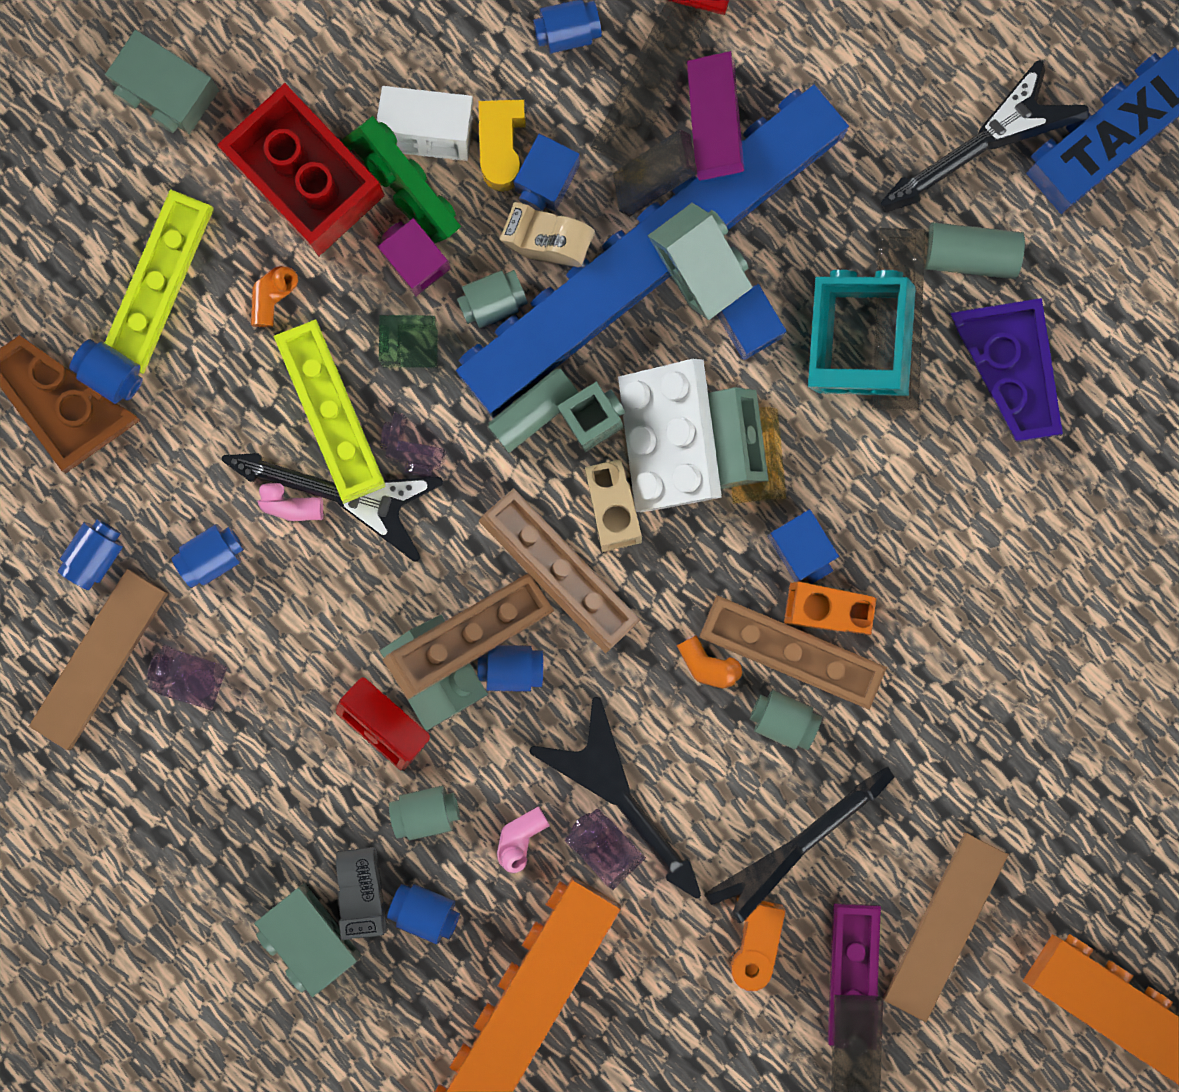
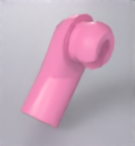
M267 483L260 486L259 494L261 500L257 502L262 512L288 521L323 520L322 497L284 498V487L280 483Z
M539 806L506 824L501 830L497 858L499 864L507 872L518 873L525 868L529 838L550 826Z

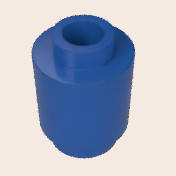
M574 0L540 8L541 18L533 19L538 46L547 45L549 54L591 45L592 39L602 37L599 15L594 1L584 3L583 0Z
M91 339L86 340L76 351L69 366V369L77 374L76 379L114 404L122 399L129 401L136 394L143 381V378L139 376L140 365L103 341L96 343Z
M96 519L93 525L83 522L60 557L63 563L58 569V573L77 586L90 590L95 582L100 583L124 547L117 540L121 533L99 519Z
M215 524L180 546V552L171 557L185 583L190 588H193L199 583L205 586L240 564L242 561L238 553L242 552L244 547L231 527L223 530L218 524Z
M499 645L478 658L477 676L480 682H486V691L531 692V687H542L543 650H532V646Z
M401 884L392 900L387 919L396 922V928L437 945L442 937L451 938L457 926L460 913L453 910L455 900L416 884L412 887Z

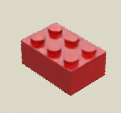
M286 83L279 87L217 144L226 159L318 257L385 197L379 181Z

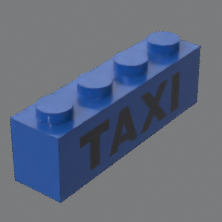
M1175 47L1162 58L1155 52L1135 69L1134 72L1138 78L1126 87L1122 81L1117 83L1101 97L1100 101L1104 104L1101 109L1093 115L1090 114L1086 120L1068 125L1065 129L1070 134L1058 144L1051 138L1032 154L1031 158L1035 163L1026 174L1060 214L1069 209L1179 117V51Z

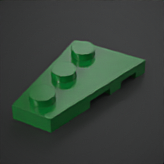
M372 116L340 140L350 152L354 150L364 160L366 169L379 181L380 185L384 187L390 186L396 192L393 195L396 207L409 220L414 218L434 244L449 238L461 227L455 219L456 213L452 205L444 197L437 196L425 182L427 181V176L417 162L406 158L397 146L398 141L395 134L385 123L378 122Z

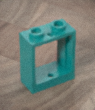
M851 270L830 271V277H816L808 387L817 393L909 396L916 286L908 277H903V272L896 270H878L875 272V277H857L858 273ZM836 297L898 298L893 370L831 369Z

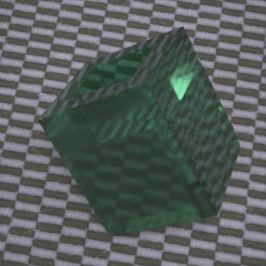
M379 315V362L383 368H435L438 365V321L436 317L432 315Z

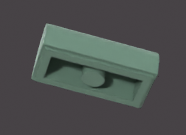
M932 222L929 226L925 269L1016 279L1019 276L1023 263L1025 235L1023 232Z
M556 368L490 421L487 428L508 453H511L560 413L558 405L579 392L564 372Z

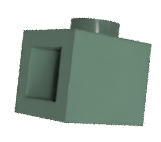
M597 381L557 406L585 452L624 428L619 417L626 413L612 389L604 393Z

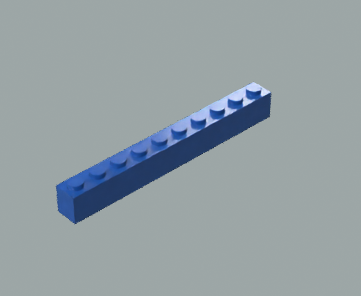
M815 84L804 93L800 89L794 90L778 105V108L781 110L768 121L761 117L745 130L743 136L746 139L742 141L744 172L701 181L693 173L689 174L673 188L672 192L675 196L662 206L657 201L647 207L637 217L639 224L627 234L623 230L616 232L602 245L601 248L604 252L591 263L585 258L581 267H572L566 274V277L569 279L557 290L548 287L531 301L532 310L520 319L516 315L507 319L495 330L497 338L484 348L481 344L475 345L459 359V362L462 364L456 370L459 378L492 418L496 417L671 277L647 235L691 203L707 212L714 210L729 230L845 137L849 125Z

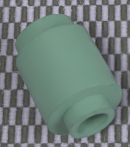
M500 270L464 285L462 289L465 295L457 298L467 324L476 321L479 329L519 313L518 308L528 304L514 270L505 274Z
M772 689L768 697L759 695L749 720L756 722L754 732L794 750L798 746L808 750L818 732L822 716L814 713L812 706Z
M443 785L402 794L399 796V800L389 802L390 820L397 839L407 837L411 841L453 831V821L460 820L455 793L447 794Z

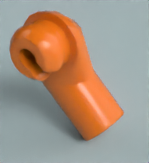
M277 266L254 283L252 289L251 326L274 327L275 304L290 294L298 284V275L295 270L288 266Z
M697 635L677 645L693 678L699 683L724 689L732 687L742 677L743 671L739 661L732 657L727 658V660L708 657Z

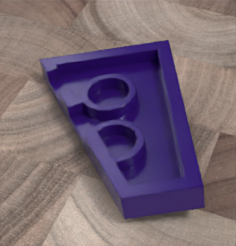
M1042 298L949 313L1015 443L1062 436L1063 431Z

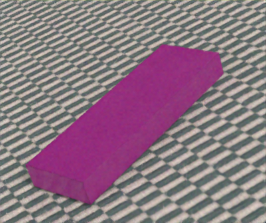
M729 51L688 60L687 69L695 172L697 177L701 181L744 172L733 55Z
M833 903L828 1018L829 1046L876 1048L880 905Z

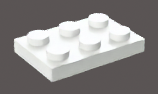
M689 359L619 376L621 404L626 412L623 414L636 512H647L722 498L704 360Z

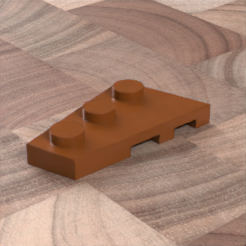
M19 335L0 348V388L62 472L68 473L141 421L127 409L117 403H112L76 379L77 375Z

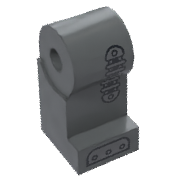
M368 847L337 851L336 869L340 890L338 891L341 917L339 921L341 940L384 935L388 931L376 848Z

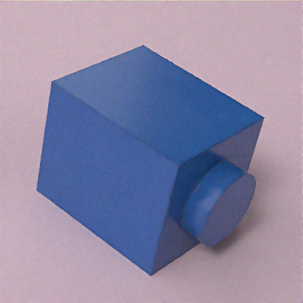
M539 133L514 180L515 192L520 194L519 201L537 211L543 212L546 207L556 212L580 166V154Z
M759 284L753 286L752 289L717 314L743 361L783 339L786 333L785 327Z
M811 509L767 535L795 582L806 578L809 584H813L834 571L829 563L838 558L839 555Z

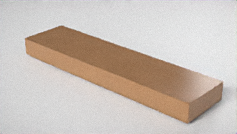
M514 488L480 518L479 522L605 654L640 621L634 612Z
M126 569L28 727L65 750H72L169 593L132 570Z
M527 573L394 650L382 660L409 700L554 612V609L535 580Z
M718 595L715 597L699 635L700 639L867 710L871 708L887 667Z
M964 832L882 998L885 1002L927 1022L1009 854Z

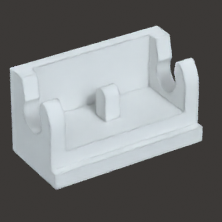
M382 86L377 121L385 123L393 131L398 141L397 146L403 154L468 161L473 116H471L473 96Z

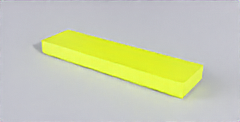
M171 189L105 340L107 345L140 365L139 373L144 374L214 210L211 205Z
M315 319L274 335L278 349L343 504L386 487L317 320Z

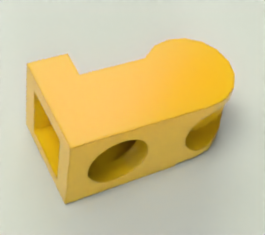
M524 100L478 101L480 166L483 179L488 187L495 191L504 192L514 188V180L521 168L519 156L514 151V128L526 127Z

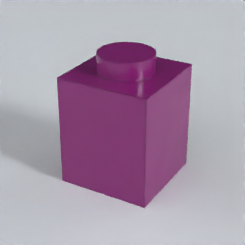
M414 218L406 224L400 221L390 227L381 238L384 242L377 246L382 256L415 297L451 270L447 258Z

